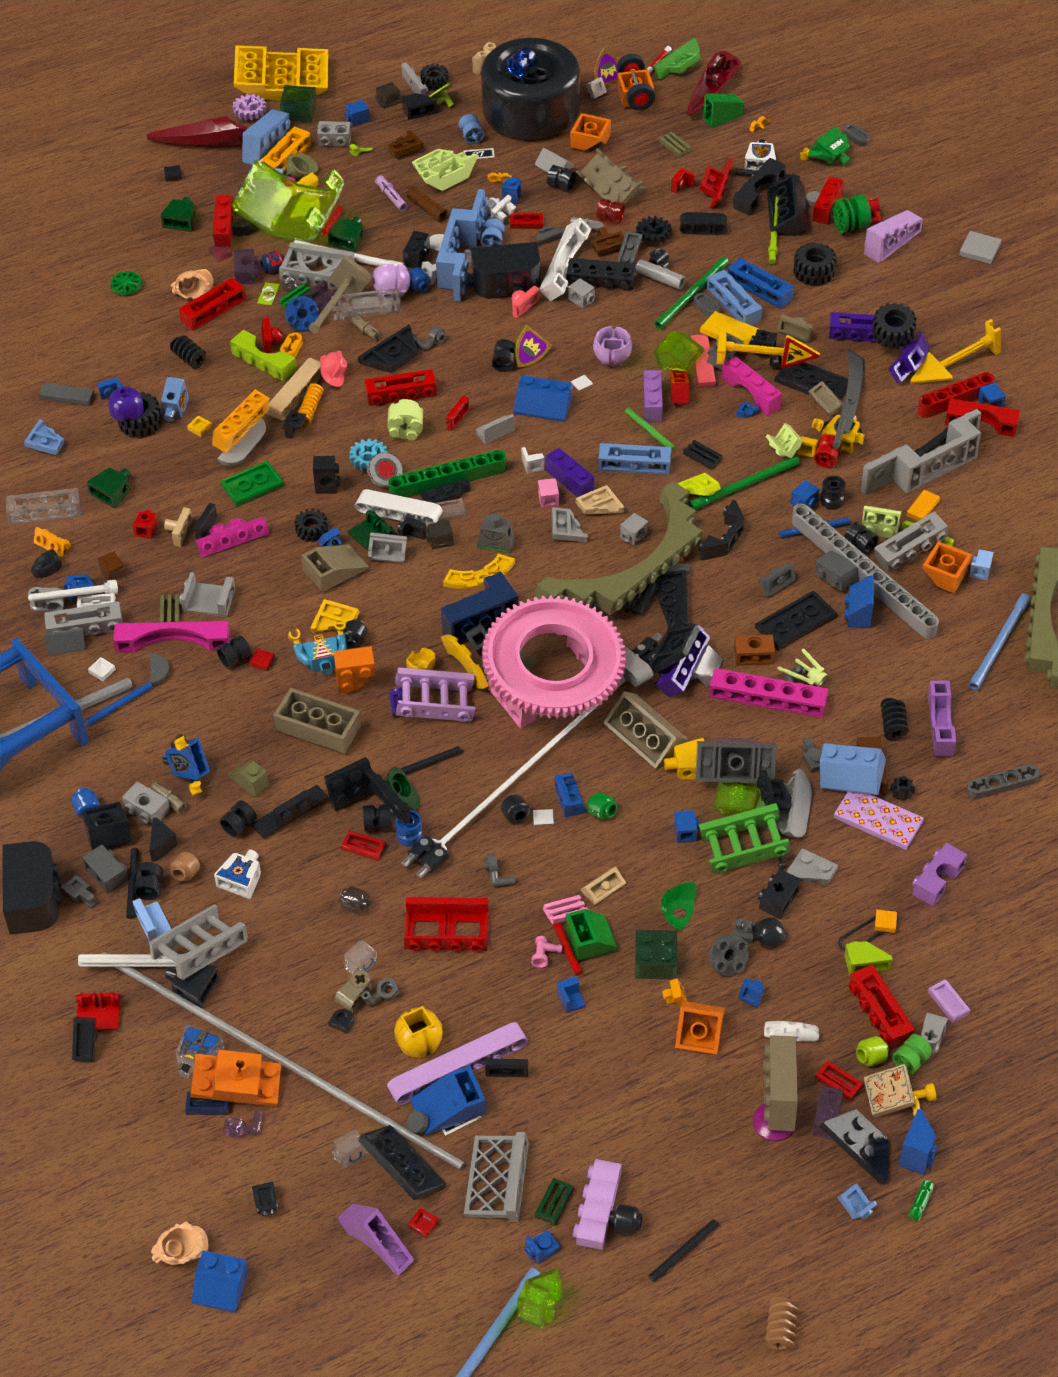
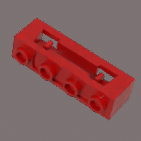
M228 279L179 308L181 322L192 331L198 329L245 301V288L235 279Z
M433 369L364 379L365 393L369 406L398 402L402 399L412 400L437 396ZM425 376V380L420 381L419 378H416L417 382H413L414 377ZM386 382L387 386L384 387V383H381L380 387H376L375 383Z
M872 964L850 974L849 990L858 998L861 1009L867 1012L869 1021L879 1031L880 1038L887 1043L890 1050L902 1046L914 1034L915 1029L874 965Z

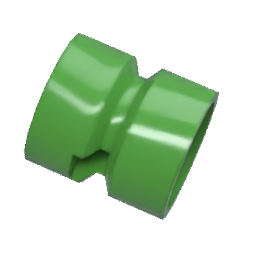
M912 1034L903 1043V1046L899 1047L892 1055V1059L896 1066L905 1064L908 1075H912L921 1067L920 1063H924L932 1055L933 1050L923 1037Z

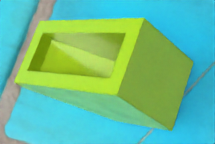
M855 941L846 944L844 956L849 975L872 964L877 972L891 971L893 960L891 955L867 941Z

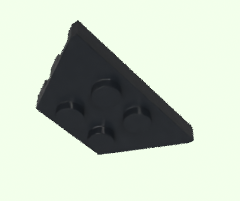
M408 324L357 357L358 362L393 372L416 357L418 349L412 335L411 326Z
M673 618L649 665L653 675L687 657L700 631L696 624L688 623L685 620L681 622L678 618Z
M857 1109L820 1124L819 1127L879 1184L887 1181L888 1138Z

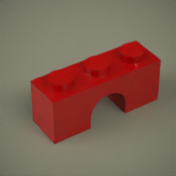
M828 177L814 205L813 222L829 224L833 216V201L841 199L843 196L844 180Z
M216 195L213 222L215 247H231L232 245L231 221L234 220L232 195Z

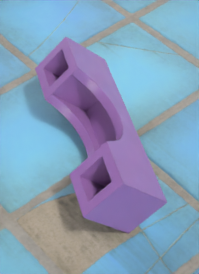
M930 681L928 703L934 756H954L956 734L955 726H952L950 681Z

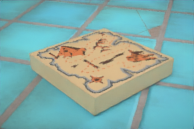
M905 1064L864 1077L874 1118L915 1105Z

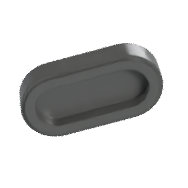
M847 124L844 126L843 134H846L847 138L856 145L867 146L870 143V135L857 125Z
M698 293L694 296V306L707 317H710L715 311L721 313V306L708 294Z

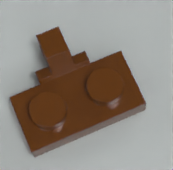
M601 227L598 228V238L591 240V246L599 256L621 249L625 236L621 231L608 234L606 229Z

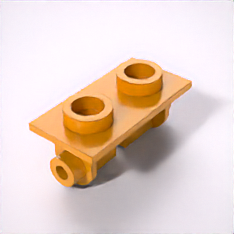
M35 527V544L46 550L54 549L60 557H63L64 550L70 549L71 544L69 540L56 537L47 529Z

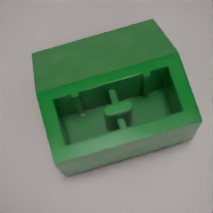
M588 909L565 914L566 930L578 961L617 951V946L605 915Z

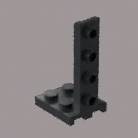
M366 757L324 776L330 802L335 811L374 793L401 823L406 824L410 822L408 814L410 813V808L408 804L401 800L397 792L394 793L391 786L383 781L380 774H376L371 769L370 762Z

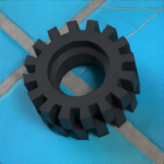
M433 63L431 66L428 64L421 69V82L427 86L428 90L432 89V91H435V89H440L448 84V70L444 65L439 66V64L436 63L434 65Z
M311 508V511L305 509V513L301 511L300 515H296L294 520L295 530L301 540L305 538V542H308L309 539L311 542H315L314 539L318 541L322 535L328 532L327 517L324 512L320 513L318 509L315 512V509ZM308 524H317V525L314 526V527H307V526H306V525H308Z

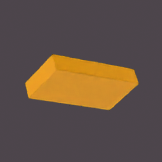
M923 490L907 511L906 516L916 521L921 520L931 513L940 501V496Z

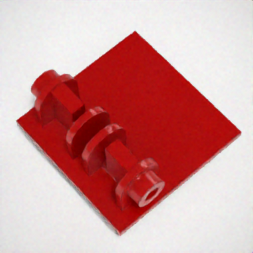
M100 991L99 994H96V992H93V994L83 992L76 994V1003H78L77 1017L96 1018V1031L118 1030L121 993H115V991H112V993H102Z

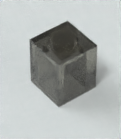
M393 82L377 87L376 102L384 109L401 103L400 90Z
M449 520L428 524V532H425L427 543H431L432 550L454 545L453 531Z

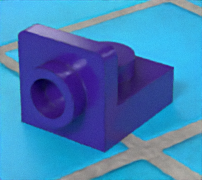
M401 687L394 688L392 692L388 693L392 716L396 715L398 700L403 701V688Z

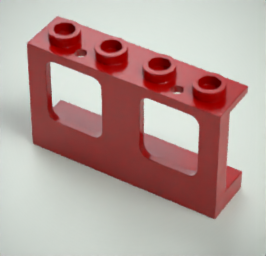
M406 897L404 949L412 951H487L488 898ZM415 923H438V936H414ZM457 923H478L480 925L479 936H455V925Z

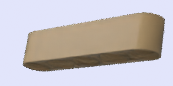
M308 358L269 402L267 415L284 421L290 410L293 411L304 399L309 385L317 384L322 378L321 362Z

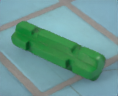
M923 1180L913 1206L910 1209V1219L920 1220L930 1194L933 1191L934 1183L931 1181Z

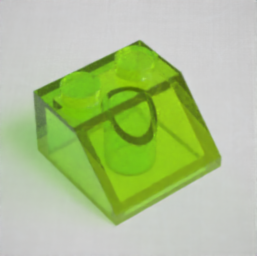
M670 331L654 350V355L658 367L661 369L689 371L704 352V348L685 332Z
M719 782L713 808H717L718 812L729 814L730 811L737 812L738 814L756 809L760 789L757 786L737 782Z

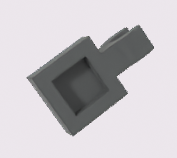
M811 737L805 738L802 745L805 753L802 759L810 773L820 770L822 749L815 750Z
M77 875L61 887L62 892L74 902H78L81 899L90 909L97 904L93 900L95 896L89 892L91 891L90 885Z

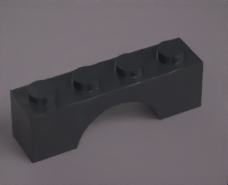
M772 158L762 163L758 171L754 172L751 178L743 184L742 188L734 193L732 198L733 208L750 216L759 206V194L757 191L762 187L771 186L786 177V165Z

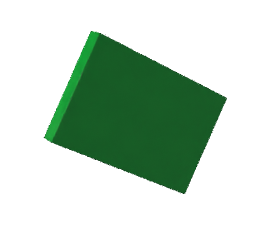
M268 461L220 480L222 488L236 507L284 487V482Z

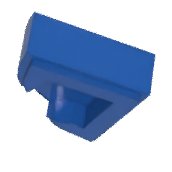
M744 401L737 410L736 417H753L759 413L760 407Z

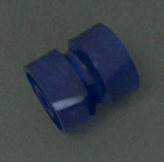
M522 47L507 60V67L513 75L522 76L527 69L536 63V55L530 48Z

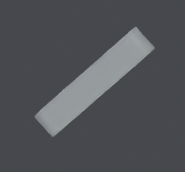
M625 646L626 662L623 677L637 687L653 678V672L646 662Z

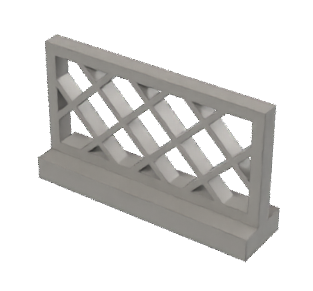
M516 1132V1136H475L464 1208L465 1217L509 1218L510 1222H519L529 1146L525 1132ZM480 1143H490L492 1145L484 1153L479 1150ZM505 1143H512V1148L505 1154L499 1148ZM494 1151H497L501 1157L492 1163L487 1157ZM485 1160L490 1166L480 1173L476 1169L477 1165ZM506 1160L510 1164L509 1168L501 1173L496 1167ZM494 1170L499 1176L489 1183L485 1176ZM482 1180L487 1186L477 1193L474 1190V1185ZM504 1180L507 1187L499 1193L494 1186ZM491 1189L496 1196L489 1202H486L482 1196ZM478 1199L484 1205L479 1210H470L471 1205ZM501 1200L504 1203L503 1211H494L491 1206Z

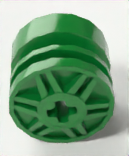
M863 194L851 196L849 199L842 198L833 201L832 215L839 233L852 232L854 228L861 230L870 227V206Z

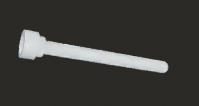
M108 580L104 585L30 594L28 599L29 601H40L105 592V594H118V585L116 580Z

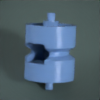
M467 114L460 119L459 128L463 133L465 141L469 144L479 143L484 138V131L477 116Z
M488 219L484 223L481 236L483 247L502 245L505 225L502 221Z

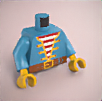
M343 620L344 626L342 628H338L337 621H335L334 626L338 631L337 635L336 632L302 638L300 639L301 642H299L300 631L296 629L297 637H293L289 631L288 638L294 642L293 648L297 659L305 666H309L313 672L321 671L323 676L331 675L333 673L332 668H335L333 651L347 649L346 635L344 634L346 628L345 621Z

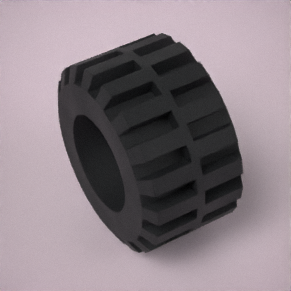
M812 242V244L807 243L800 246L794 256V276L800 282L803 281L804 284L813 286L826 284L835 275L836 253L828 245H823L822 243Z
M893 302V304L886 303L885 306H880L873 318V338L876 339L878 344L881 343L882 347L887 346L888 349L906 347L915 336L917 324L915 312L910 310L909 306L905 307L904 304H897V302Z
M140 392L144 402V412L135 420L129 418L125 419V421H118L121 432L123 431L125 435L129 434V437L136 436L140 438L141 436L146 437L148 434L152 435L154 431L159 429V426L162 424L159 402L155 396Z

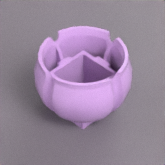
M394 264L381 265L373 270L372 284L375 291L380 295V299L399 300L410 286V274L407 267L398 264L396 267Z
M609 326L597 332L593 351L600 360L601 365L622 366V363L629 358L632 351V341L625 329L621 327L613 329Z

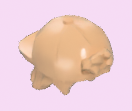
M206 269L183 272L171 284V287H173L172 292L183 298H192L194 300L212 289V274Z
M186 1221L180 1225L175 1224L174 1227L163 1232L157 1243L153 1246L151 1250L153 1254L152 1260L156 1263L162 1260L169 1265H177L200 1258L203 1250L208 1251V1238L204 1230L198 1226H192Z

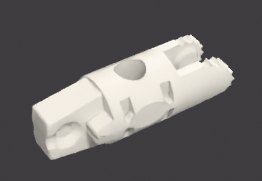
M790 1021L765 1022V1037H770V1035L796 1036V1041L815 1042L819 1040V1028L816 1025Z

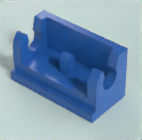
M573 773L554 775L555 790L565 818L586 813L576 779H572L574 778Z

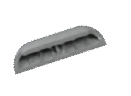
M261 418L227 454L222 452L217 461L224 466L240 464L264 436L266 431L264 420Z
M801 769L793 772L794 776L788 783L784 782L791 806L790 810H779L780 821L776 822L779 831L791 838L802 837L805 834L811 805V785L808 777Z

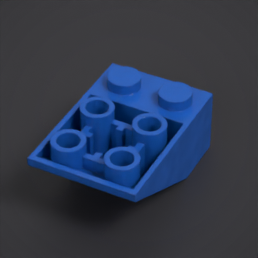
M470 1065L448 1073L410 1099L414 1110L423 1112L428 1117L429 1122L427 1129L424 1131L425 1135L486 1114V1100Z

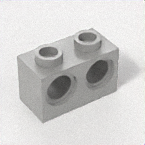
M319 121L317 130L318 146L350 147L351 123Z

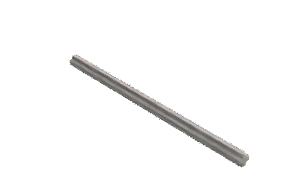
M125 678L80 698L76 702L82 711L133 687L132 682L129 678ZM42 716L0 734V737L11 735Z

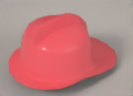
M339 350L331 352L327 356H322L320 359L321 375L328 384L334 387L343 385L344 372L347 368V361L342 356V351Z

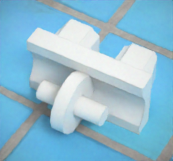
M507 195L501 201L499 198L495 199L493 197L488 199L487 209L491 213L488 219H498L504 222L507 215L503 211L509 216L510 213H514L516 206L510 202L512 197Z

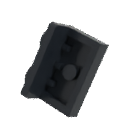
M762 770L761 776L757 778V788L760 789L761 800L764 801L765 806L776 803L778 810H790L791 802L783 780L769 779L767 771Z

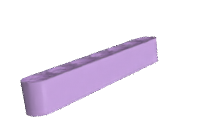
M518 1023L507 1024L389 1081L387 1087L396 1103L404 1105L410 1102L412 1097L448 1073L469 1065L474 1072L485 1066V1058L501 1059L526 1046L528 1039Z

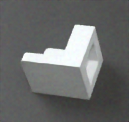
M522 447L521 458L527 474L544 471L543 454L528 455L526 448Z

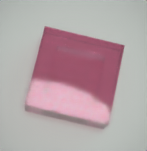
M213 246L209 248L210 254L217 262L232 256V252L228 247Z

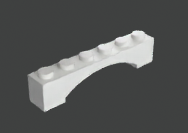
M581 218L566 226L539 289L550 301L564 294L569 283L566 280L569 258L574 257L591 231V228Z

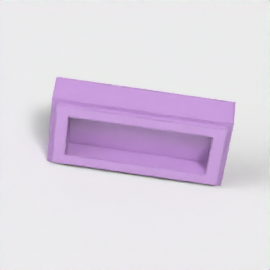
M946 979L928 989V993L952 1023L970 1014L968 1006Z

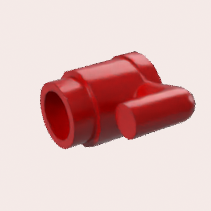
M878 198L867 200L871 215H874V218H871V224L880 223L881 216Z

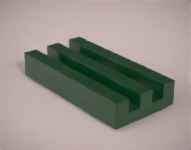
M553 1178L535 1212V1218H542L544 1222L547 1223L549 1221L551 1225L555 1226L573 1191V1185ZM556 1185H558L559 1188L547 1212L543 1213V1210L552 1192L554 1191ZM564 1188H565L566 1191H565V1193H564V1195H563V1197H562V1199H561V1201H560V1203H559V1205H558V1207H557V1209H556L554 1215L551 1216V1214H552V1212H553V1210H554V1208H555V1206H556V1204H557V1202H558V1200H559V1198H560V1196H561V1194H562V1192H563V1190H564Z

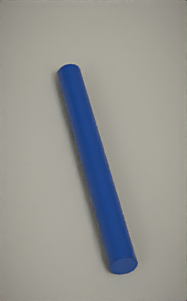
M846 517L827 521V523L834 528L850 524V519ZM797 528L778 532L779 538L803 534Z
M147 682L85 719V724L87 726L92 725L152 689V684Z

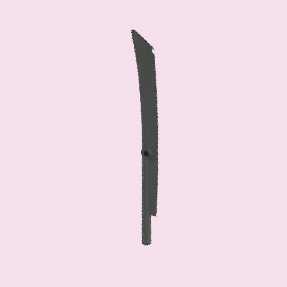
M847 350L849 362L848 384L833 443L835 449L840 448L843 433L850 432L863 379L865 359L851 350Z

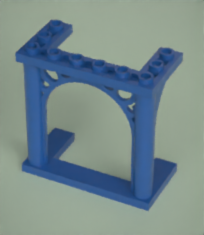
M18 638L11 640L12 647L0 654V673L16 664L20 679L30 689L36 686V678L61 706L11 735L0 737V771L17 753L68 722L71 734L83 747L89 743L80 706Z

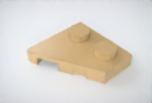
M607 485L576 498V504L584 514L624 512L623 504Z

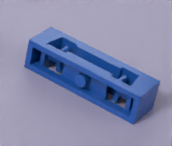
M739 258L728 267V274L732 275L734 280L744 290L779 309H782L793 299V285L742 258ZM743 278V282H746V284L740 282L739 280ZM769 293L772 294L771 297L777 296V301L770 298Z

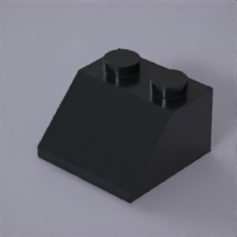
M120 802L81 810L87 838L92 850L100 845L106 848L131 841L128 820Z

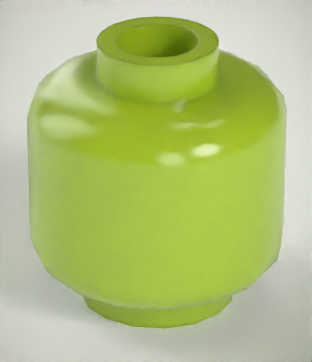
M873 1036L858 1043L856 1056L860 1063L867 1067H872L887 1060L889 1048L882 1038Z

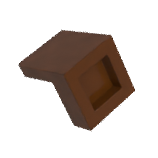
M115 551L98 558L100 571L107 581L112 580L111 573L124 568L122 561Z

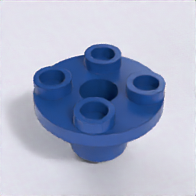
M295 297L286 307V320L294 329L301 331L309 330L310 324L314 323L319 316V308L309 297Z

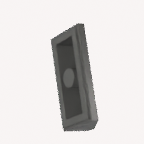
M82 628L45 633L49 656L86 650Z

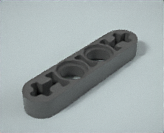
M1029 764L972 779L967 784L966 793L972 799H980L1032 785L1038 781L1040 771L1035 765ZM1007 777H1015L1017 781L1010 782L1007 780ZM995 781L999 786L992 787L989 785V782Z

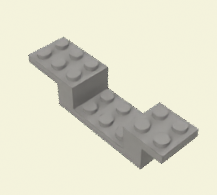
M975 409L958 419L952 420L948 426L946 444L937 447L929 453H925L921 457L906 444L886 455H882L872 462H868L863 467L861 492L866 495L894 481L904 492L909 493L977 458L981 432L979 431L981 412Z

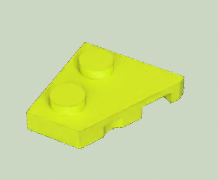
M706 473L677 483L690 491L689 494L703 496L713 495L715 491L721 489L719 482Z

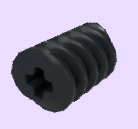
M188 336L177 337L170 343V350L191 366L192 369L196 370L202 366L206 352L189 339Z
M895 698L883 699L880 706L884 736L889 741L898 740L909 731L905 703Z

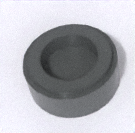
M413 1111L407 1118L408 1130L416 1134L423 1133L428 1127L427 1115L420 1111Z

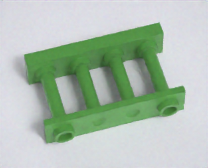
M776 803L699 824L703 842L710 841L715 857L710 859L713 874L723 873L729 869L791 853L788 838L781 840L775 823L780 821ZM768 824L773 842L761 845L756 827ZM748 830L754 848L742 851L737 832ZM729 835L734 853L722 856L717 838Z

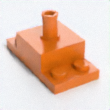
M218 1050L217 1056L195 1054L190 1097L277 1107L281 1063L261 1061L262 1054Z

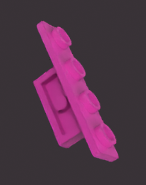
M260 517L249 522L244 521L242 518H234L229 521L230 523L214 525L212 529L208 530V536L196 540L200 556L205 557L269 534L265 518Z

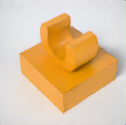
M678 979L670 981L671 989H666L662 993L668 1005L676 1002L681 1007L682 1002H687L684 987Z

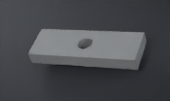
M407 62L402 63V77L414 93L426 96L428 94L427 86L422 84L419 76H416L413 67H410Z

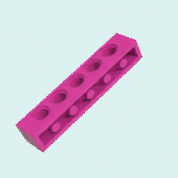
M714 668L709 698L823 718L828 689L819 686Z

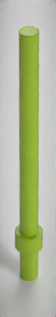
M777 196L775 202L774 226L777 225L778 216L777 202L779 198ZM776 231L771 232L770 246L768 247L770 264H775L776 256L778 255V233Z

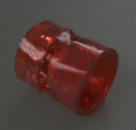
M601 198L597 207L596 217L600 220L607 221L609 219L610 222L620 224L623 219L625 204L618 201L612 203L609 199Z

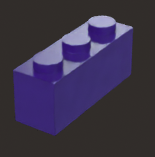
M557 448L545 456L546 472L556 478L558 482L576 497L594 491V476L562 449Z

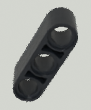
M684 212L680 215L679 229L683 234L723 235L727 232V216L723 213Z

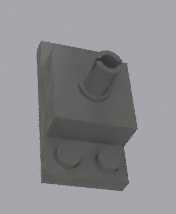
M714 738V741H697L695 781L757 783V778L761 776L762 770L767 771L769 779H775L777 744L755 742L754 739Z

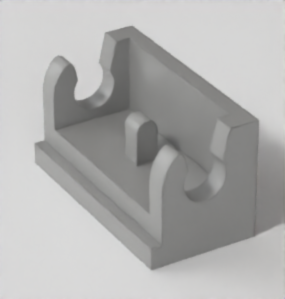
M370 532L368 559L404 564L407 537Z

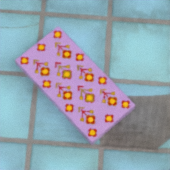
M847 792L834 813L835 819L907 850L924 819L871 794Z

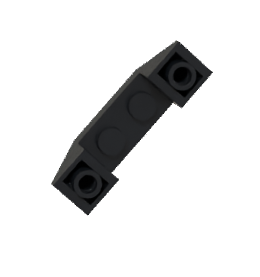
M732 500L730 505H727L723 511V516H725L724 524L729 525L728 532L722 535L721 540L708 535L706 540L702 541L699 546L700 560L704 561L728 555L744 532L745 519L737 501Z

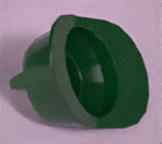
M398 767L391 768L388 777L383 781L391 786L394 793L397 792L401 800L406 802L410 809H418L420 797L416 789L408 780L404 771Z

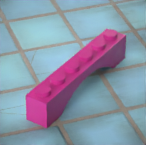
M228 621L115 624L113 642L116 653H135L153 643L170 640L188 641L201 645L209 651H216V648L224 643L229 644L230 630Z

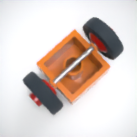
M627 54L620 58L617 63V89L623 108L631 107L637 111L648 109L654 104L655 93L648 69L645 70L644 60L637 54Z

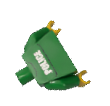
M836 126L815 141L810 151L808 148H804L803 152H800V159L805 161L809 158H818L831 165L839 160L845 166L851 160L846 155L850 148L847 135L842 134Z

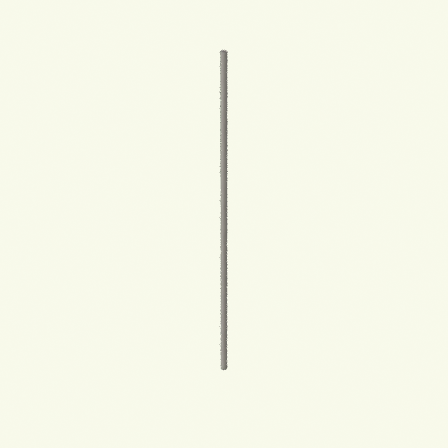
M115 967L275 1062L281 1063L282 1066L384 1126L391 1125L401 1136L457 1169L461 1170L465 1162L419 1135L410 1132L397 1122L132 967Z

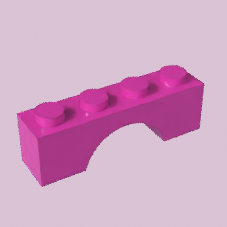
M734 356L722 364V379L733 388L739 384L746 387L752 394L756 406L760 407L763 413L769 416L781 409L782 393L738 357Z

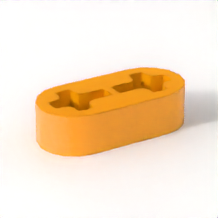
M295 332L289 334L282 344L280 351L296 357L303 345L302 335Z

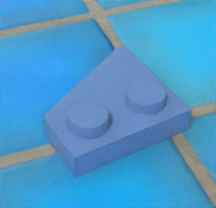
M39 419L24 441L25 447L57 455L65 444L64 439L59 434H56L51 427L48 428L41 419Z

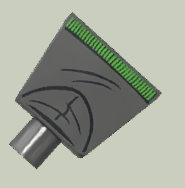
M492 513L490 517H484L477 548L511 554L515 542L511 522L507 519H501L498 513Z

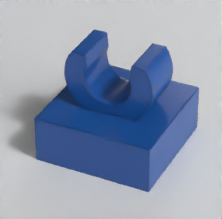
M335 527L322 535L318 540L321 547L325 544L326 546H333L331 542L341 545L342 542L337 537L340 531Z
M746 978L742 983L738 998L757 1008L765 989L762 986L763 982L757 979L751 981Z

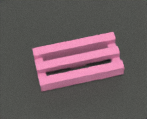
M577 895L544 904L543 910L550 922L556 924L565 921V914L570 913V910L588 908L584 907V901H580L581 897Z

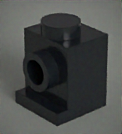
M481 623L465 633L479 656L482 655L485 635L487 634Z

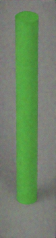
M630 407L625 410L628 416L664 447H671V452L675 450V446L635 411Z

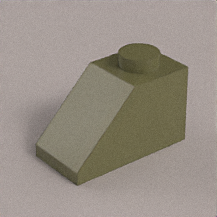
M254 761L242 762L227 774L231 780L254 797L269 786L267 771Z

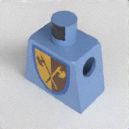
M167 377L161 405L164 412V420L172 422L174 418H182L189 401V396L184 379Z

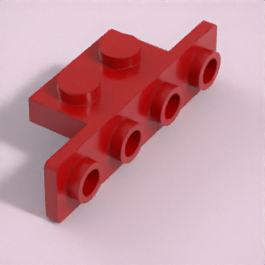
M729 158L721 172L710 165L705 170L699 190L712 197L710 208H713L716 204L719 205L723 198L721 195L726 189L725 184L730 177L728 174L733 168L731 165L732 158Z

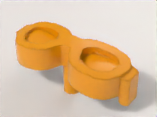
M764 116L759 117L757 121L754 120L751 123L750 131L754 133L758 127L764 129L763 125L769 124L770 120Z
M501 172L498 174H488L490 182L500 181L504 183L508 177H512L508 173L502 174Z

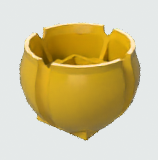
M422 1006L420 1008H412L410 1012L406 1011L398 1018L394 1028V1035L402 1052L408 1056L420 1058L426 1057L427 1052L434 1053L442 1040L443 1030L436 1014ZM417 1022H425L427 1027L415 1033H412L409 1026Z

